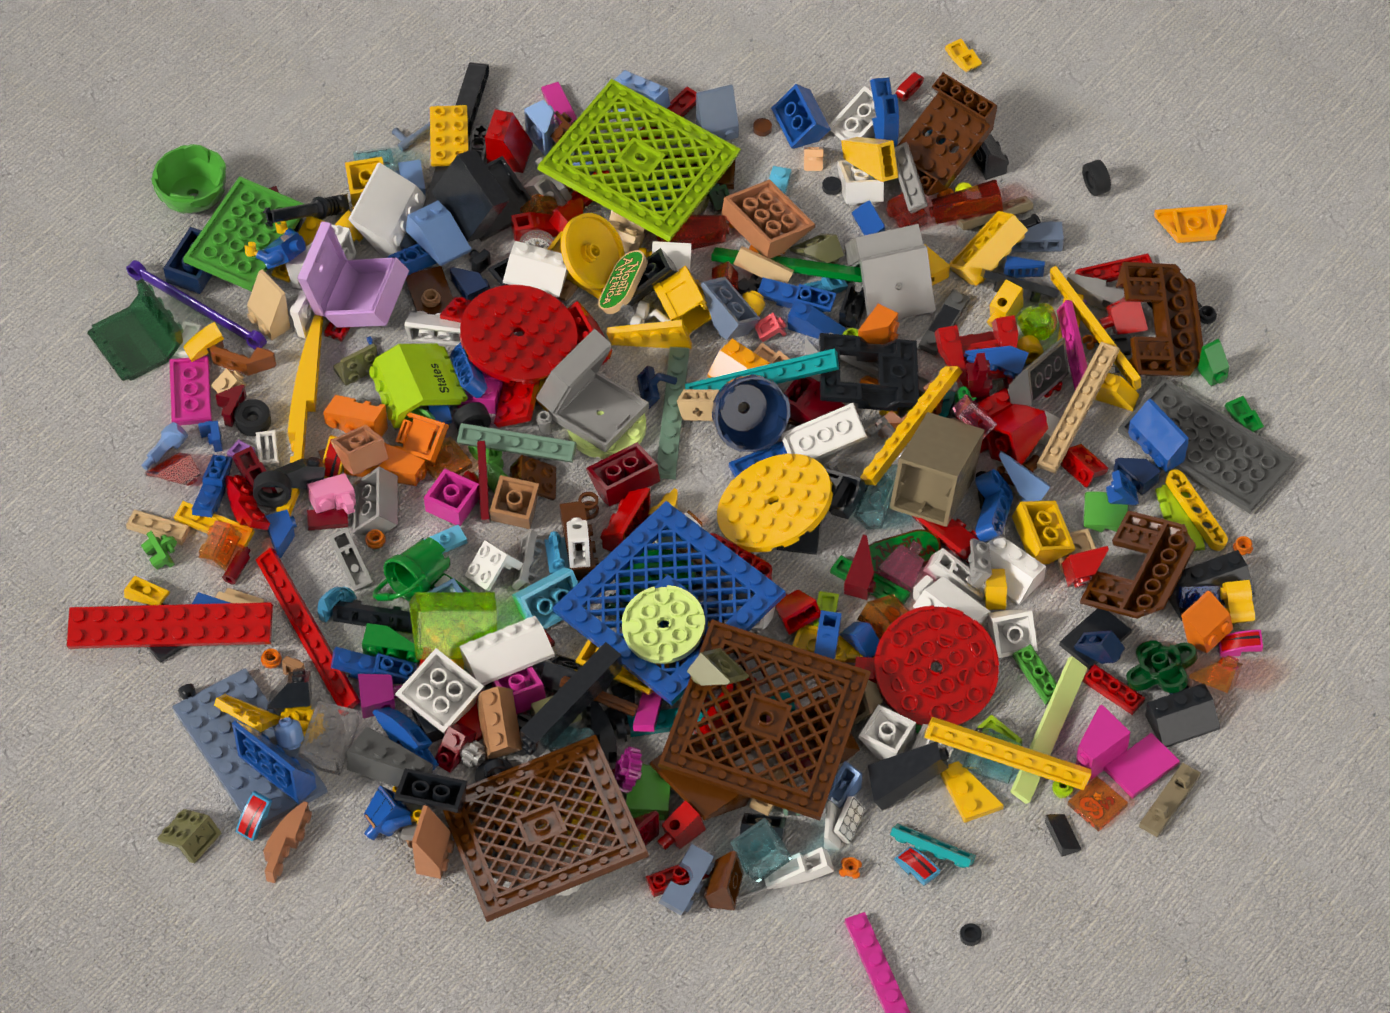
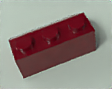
M638 442L586 468L598 495L608 507L619 503L622 498H626L630 491L648 488L660 482L658 464Z

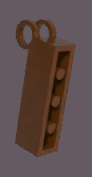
M593 492L582 493L576 502L560 504V517L568 561L567 522L573 518H581L587 521L597 517L599 514V499ZM591 496L595 499V502L585 501L582 503V499ZM596 509V511L590 515L589 510ZM588 522L590 567L570 568L573 570L577 581L582 580L599 564L598 557L594 558L593 554L596 553L595 541H591L590 538L593 536L592 524L588 525ZM576 544L575 550L581 551L582 544Z

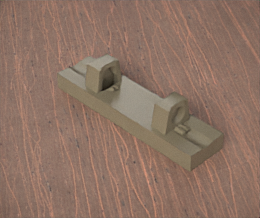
M1182 763L1141 820L1139 827L1158 837L1200 778L1201 772Z

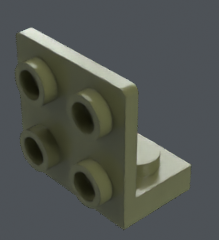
M373 343L333 365L335 373L345 386L355 383L360 378L369 374V369L374 359L378 356L377 346Z
M183 809L162 830L157 839L161 843L179 847L187 860L195 864L222 833L209 815Z

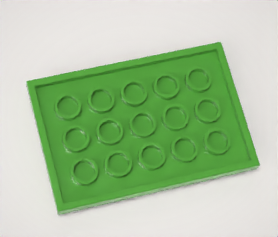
M239 176L183 257L184 263L252 292L259 271L263 269L266 272L267 267L256 256H247L245 254V245L248 246V242H255L256 250L259 251L281 235H284L277 233L275 223H272V227H268L265 224L267 219L266 213H263L264 209L270 207V210L302 205L304 203ZM301 218L286 221L288 229L294 230Z

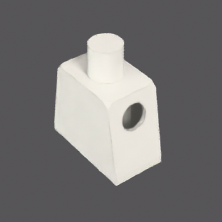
M573 518L567 522L570 568L590 567L587 521L581 518ZM576 544H582L581 551L575 550Z

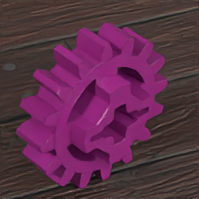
M630 746L625 748L624 754L622 753L621 758L615 764L614 777L621 792L629 793V791H632L636 781L641 778L643 761L640 760L642 753H640L638 748Z

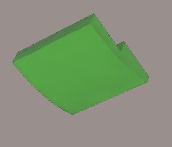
M1086 492L1084 527L1102 532L1105 528L1117 532L1128 511V505L1110 504L1107 492Z

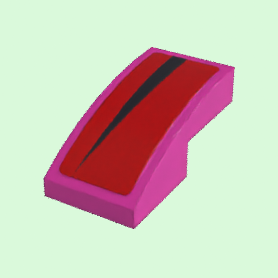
M1247 630L1226 635L1218 643L1220 657L1241 656V652L1262 651L1261 630Z

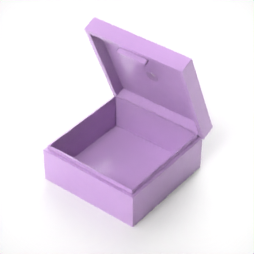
M322 221L297 279L314 314L325 316L337 328L386 326L409 270L397 258L347 260L331 223Z

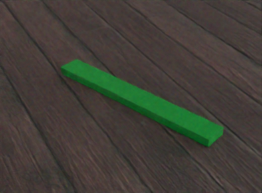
M715 247L711 254V261L734 264L739 250ZM782 256L770 258L794 270L793 273L862 282L861 268Z

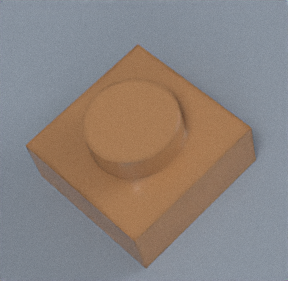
M286 656L282 661L283 674L285 675L293 672L294 669H305L304 663L299 659Z

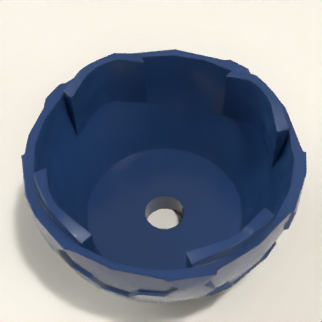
M756 374L739 376L730 380L719 390L712 407V420L717 429V434L726 445L739 452H755L770 448L778 442L790 418V403L786 394L782 392L774 381ZM742 402H746L747 409L743 412H739V404Z

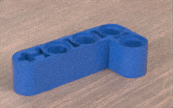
M419 244L387 257L397 258L409 270L408 275L437 264Z
M460 342L450 354L452 364L461 387L475 398H480L487 390V383L482 371L468 359V354L462 348Z
M995 469L975 478L976 486L985 498L975 531L978 539L985 543L1003 534L1013 501L1011 488Z

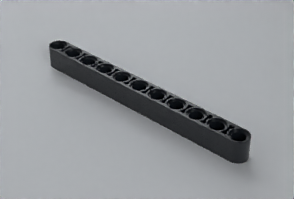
M473 62L468 64L456 105H467L468 141L488 80L489 64ZM436 166L423 207L437 201L431 191L449 166Z

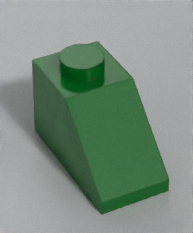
M1216 339L1202 346L1198 371L1210 386L1223 383L1228 377L1230 366L1221 341Z

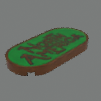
M917 529L875 541L869 544L873 571L883 578H888L925 567L930 557L941 550L940 540L928 530Z

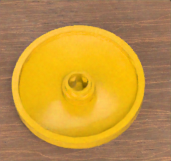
M584 213L572 218L563 230L561 252L565 266L571 276L588 289H604L615 264L625 255L623 243L614 226L598 214Z

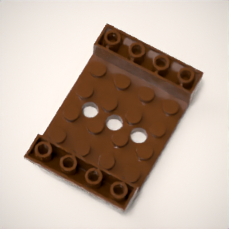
M944 72L932 85L937 95L897 145L899 146L905 142L909 145L924 194L927 196L949 188L992 132L998 107L995 103ZM933 130L930 136L925 137L927 131ZM942 138H946L943 144L938 145V142ZM959 146L957 152L951 153L954 147Z

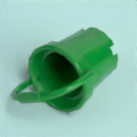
M423 537L400 555L397 554L387 559L383 566L386 579L374 589L372 593L373 598L377 601H393L402 597L408 602L416 603L420 596L428 592L429 588L451 565L449 556L444 558L442 554L445 551L443 546L430 537H427L425 540ZM388 583L396 592L395 594L379 593Z

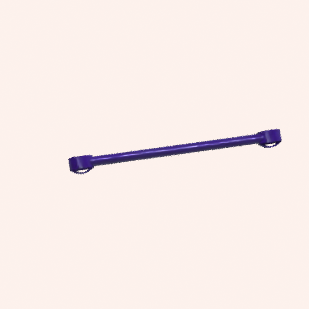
M133 260L126 267L128 275L137 281L142 279L243 338L254 350L256 347L263 348L267 344L265 337L260 332L247 330L153 275L139 261Z

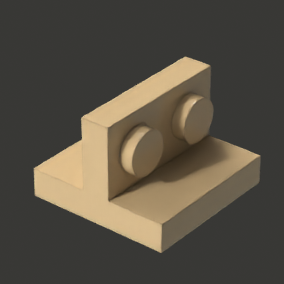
M611 211L609 222L618 232L623 243L624 252L629 253L639 250L642 246L646 229Z

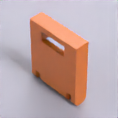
M409 412L406 416L413 418V421L404 419L396 438V442L403 444V447L394 445V447L435 463L449 425ZM437 432V435H436V437H435V440H434V443H433V445H432V448H431V450H429V449H430V446H431V444H432V441H433V439H434L435 433Z

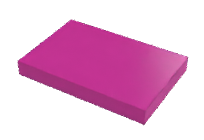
M1150 733L1104 767V771L1133 799L1177 767L1180 760Z

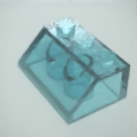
M898 464L891 465L877 485H866L867 489L853 516L867 530L883 528L890 511L889 507Z

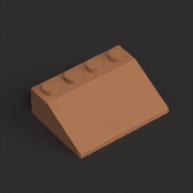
M770 179L724 197L721 215L761 255L769 259L784 253L815 228V224Z

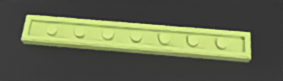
M1073 656L1067 659L1029 747L1031 750L1051 755L1087 671V667ZM1019 770L1010 792L1025 804L1030 803L1041 776Z

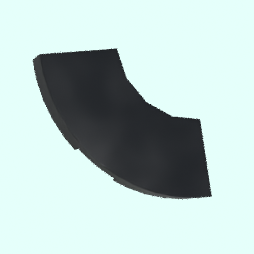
M621 682L611 687L614 696L635 704V691L633 687ZM610 707L605 710L614 730H616L615 723L621 722V717L624 718V723L627 721L628 714Z

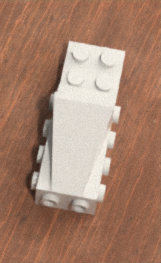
M332 225L347 260H353L356 250L350 229L340 225ZM312 243L306 246V250L293 260L285 263L292 287L301 289L295 304L291 306L290 315L293 318L298 337L306 338L315 314L297 278Z

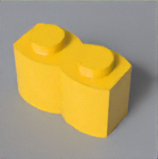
M1250 580L1223 583L1222 588H1220V597L1225 602V609L1231 615L1232 624L1255 621Z

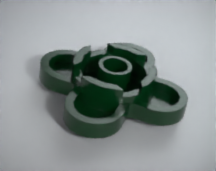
M1155 640L1143 642L1136 649L1139 664L1127 672L1126 679L1129 687L1136 691L1146 690L1157 684L1167 693L1180 692L1188 685V677L1184 669L1192 666L1198 659L1196 648L1193 644L1185 642L1176 645L1170 644V647L1163 646Z

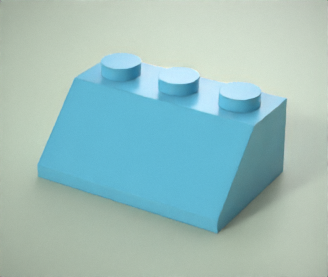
M562 568L516 592L512 597L524 620L536 616L543 628L547 629L563 620L553 612L552 607L578 584L573 570Z

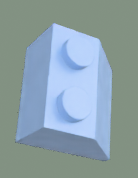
M541 100L524 109L525 129L532 142L546 156L551 150L553 143L550 135L554 132L555 112L551 105H547L544 100Z

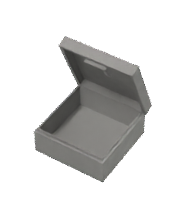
M919 224L855 237L844 244L848 266L861 268L867 318L877 304L897 312L898 319L936 311L928 250L923 245ZM897 283L902 284V287L900 289L895 288V285Z
M594 329L551 371L536 399L551 412L554 422L602 451L607 452L649 409V402L598 372L612 347H610L611 343ZM598 411H603L604 414H603V415H597V412H598Z

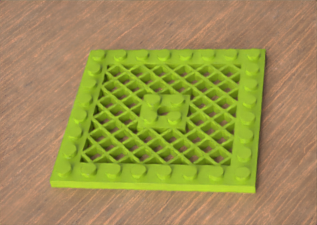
M611 79L538 164L537 170L670 242L738 157L741 149ZM618 109H625V111L619 112ZM641 117V120L635 121L634 119ZM628 118L629 121L622 122V119ZM616 119V122H609V120ZM657 126L658 129L651 130V127ZM644 127L645 130H638V128ZM625 128H632L633 131H626ZM612 129H619L620 132H613ZM600 130H607L608 133H601ZM667 135H673L674 138H667ZM654 136H661V139H655ZM641 137H648L649 140H642ZM616 139H623L624 142H617ZM604 140H611V143H604ZM591 141H598L599 144H592ZM683 144H689L690 147H684ZM670 145H677L678 148H671ZM658 146H665V149H658ZM600 150L602 151L601 154H595L594 152ZM607 150H614L615 153H608ZM589 151L588 155H582V152ZM699 153H706L707 156H700ZM687 154H693L694 157H687ZM674 155H681L682 158H675ZM603 160H605V162H606V163H604V164H599V163H598V161H603ZM592 161L593 164L586 165L585 162ZM579 162L580 165L573 166V163ZM690 164H697L698 167H691ZM672 165L673 169H666L665 166ZM678 165H685V168H679ZM609 170L608 174L602 173V171ZM615 170H622L621 173H615ZM596 171L597 174L590 175L589 172ZM688 174L689 178H682V175ZM676 175V179L669 178V176ZM663 176L664 178L663 180H657L656 177ZM638 178L637 182L631 181V179ZM625 179L626 182L619 183L618 180ZM612 180L613 183H612V184H606L605 181ZM679 185L680 189H674L673 186ZM667 186V190H661L660 187ZM654 187L655 190L648 191L647 188ZM629 189V193H623L622 190ZM635 189H642V192H635ZM670 196L672 200H665L664 197ZM658 197L659 201H652L651 198ZM645 198L646 202H639L638 199ZM662 207L663 211H656L655 208Z

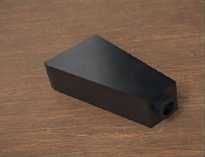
M933 742L869 764L868 771L873 800L881 810L887 809L948 769L947 760L949 759V753L946 747L943 748L939 742Z

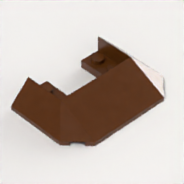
M1122 263L1116 288H1124L1125 302L1152 303L1156 337L1134 336L1130 339L1133 358L1128 361L1139 375L1189 377L1199 364L1202 346L1204 345L1196 286L1190 278L1187 279L1180 272L1181 269L1176 264Z
M1128 510L1112 539V543L1114 546L1147 554L1134 580L1097 571L1080 599V604L1136 619L1164 609L1196 548L1185 525Z

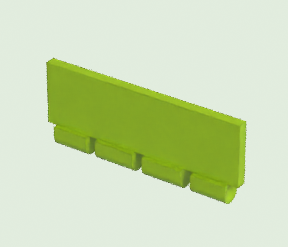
M1164 484L1162 487L1156 488L1155 492L1160 503L1163 518L1184 524L1189 536L1196 545L1194 551L1205 550L1202 535L1168 486ZM1181 492L1184 497L1190 498L1189 493Z

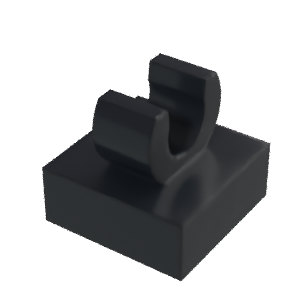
M473 249L469 253V256L472 257L469 259V262L472 264L473 272L481 274L491 265L490 252L486 249H483L480 253Z

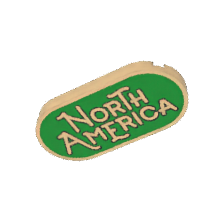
M631 251L621 257L615 264L598 301L599 307L606 314L620 311V307L623 304L626 306L631 301L648 263L642 251Z

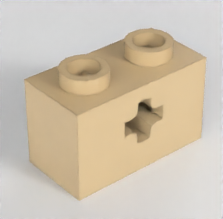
M683 389L677 400L682 420L713 421L712 407L719 390Z

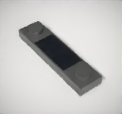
M955 290L951 291L921 339L918 349L935 356L937 355L938 348L934 332L938 328L955 326L969 303L970 296Z

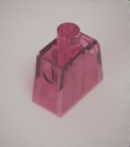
M967 394L953 407L957 417L965 424L985 430L983 439L997 425L986 410ZM980 418L984 420L981 424H978Z
M912 541L908 548L899 545L879 566L876 573L896 585L911 591L924 562V559L918 556L923 547L915 541Z

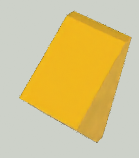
M992 569V575L984 582L985 608L988 610H1006L1007 583L1005 569Z

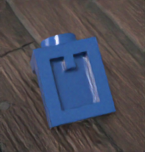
M218 420L199 423L201 438L208 437L209 445H213L215 452L223 451Z

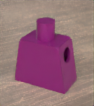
M358 674L363 718L374 716L372 712L375 709L385 707L396 709L395 698L398 697L395 693L403 685L393 686L392 676L389 674Z

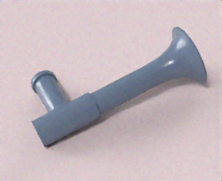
M430 122L408 137L399 128H394L392 134L401 141L397 144L401 151L405 150L416 142L417 139L429 132Z

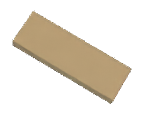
M741 246L734 261V265L761 278L764 277L787 284L794 270Z
M135 509L126 524L129 530L145 535L152 531L155 537L160 539L163 535H167V537L173 536L179 545H183L190 531L189 525Z

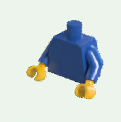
M282 221L281 224L275 223L277 233L284 235H281L259 251L256 250L255 242H248V246L245 245V254L249 257L256 256L257 259L265 263L267 269L293 260L305 251L304 238L293 229H288L286 221Z

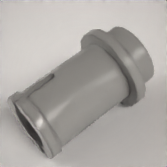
M541 411L536 419L539 424L540 433L546 435L552 432V415L547 411Z

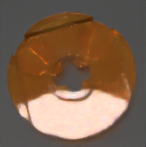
M539 193L534 194L531 200L520 208V213L535 212L553 215L552 211L558 207V203L552 196H542Z

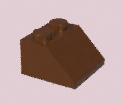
M731 851L715 860L714 867L709 873V886H706L704 890V898L707 899L709 908L735 910L744 875L737 851Z

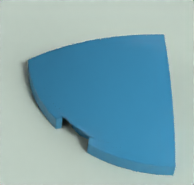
M337 586L326 592L318 602L319 620L326 623L333 615V607L338 601L352 603L357 598L353 590L345 586Z

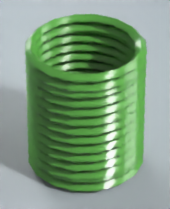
M491 462L487 464L488 487L495 494L500 475H507L496 462Z

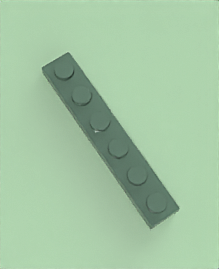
M463 423L460 424L457 443L460 445L477 447L478 441L485 440L486 449L573 463L577 443L574 441Z

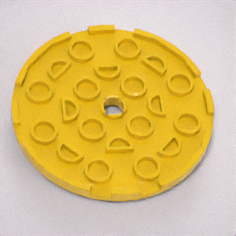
M787 453L763 459L742 471L730 482L724 491L717 509L719 528L727 540L748 552H770L778 546L783 545L785 548L799 541L798 537L807 531L812 532L827 514L833 497L831 478L821 463L805 455Z

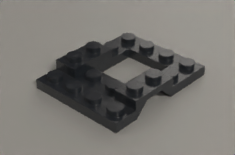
M819 334V352L835 349L839 364V370L819 374L820 401L856 403L859 409L897 411L898 407L913 408L919 399L916 340L895 339L882 345L867 343L860 336ZM840 355L856 356L857 361L877 363L878 384L841 382Z

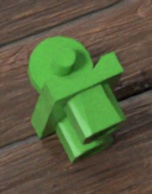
M152 531L148 532L146 535L149 539L141 547L148 556L155 551L157 552L156 555L149 559L151 564L157 570L164 565L170 568L174 566L175 563L167 551L170 553L175 551L176 539L173 536L167 537V535L161 536V541L159 537H155Z

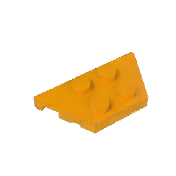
M1214 205L1159 209L1154 211V217L1177 243L1216 240L1228 206Z

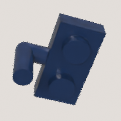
M646 366L637 376L640 397L649 402L650 409L660 399L657 384L663 381L675 385L677 377L660 372L655 374L654 367Z

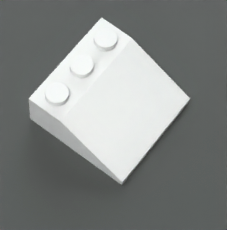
M435 648L395 695L442 733H445L448 726L454 725L476 704V699L484 691V686Z

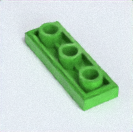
M1030 644L1014 652L1012 657L1044 704L1047 705L1057 682Z

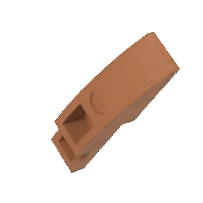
M302 802L288 813L268 839L263 850L265 861L268 862L265 868L267 882H276L277 876L282 874V863L284 858L289 856L290 847L297 849L299 841H303L305 825L310 823L312 811L309 810L308 802Z

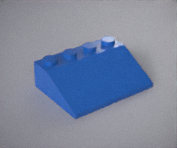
M234 721L232 723L238 756L296 803L302 802L316 788L314 773L310 769L305 770L300 766L296 758H290L279 745L275 746L271 743L267 735L264 733L260 734L255 729L240 722Z

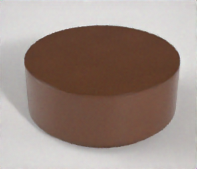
M759 118L753 123V131L758 136H767L772 131V123L766 118Z

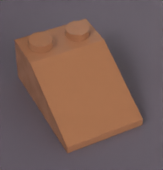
M423 805L412 839L416 874L441 879L443 871L446 872L448 869L449 859L447 858L449 853H453L455 841L452 840L451 831L428 806Z

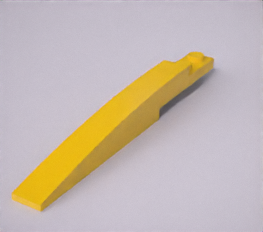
M314 315L293 389L288 437L294 456H290V463L304 459L308 412H316L323 316Z

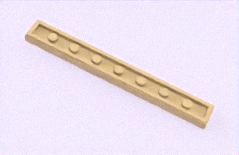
M1104 342L1100 343L1037 462L1038 468L1056 474L1119 353L1118 347Z

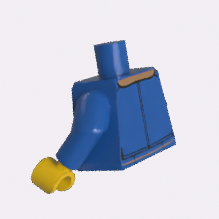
M380 785L374 797H372L364 813V817L370 824L364 834L371 840H375L379 833L389 837L399 828L412 825V822L418 824L422 810H415L412 814L413 816H410L411 811L404 802L394 799L398 787L393 786V791Z

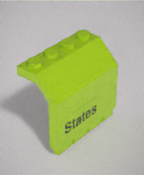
M438 343L397 344L374 359L369 369V374L375 383V388L381 397L382 404L386 405L387 416L393 428H401L406 414L419 406L461 405V402H465L468 399L459 383L445 346H439Z

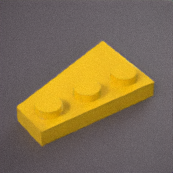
M223 694L215 700L214 706L218 707L222 712L230 714L259 732L277 725L280 716L227 694Z
M959 761L948 764L949 768L940 773L964 823L1003 810L1004 805Z

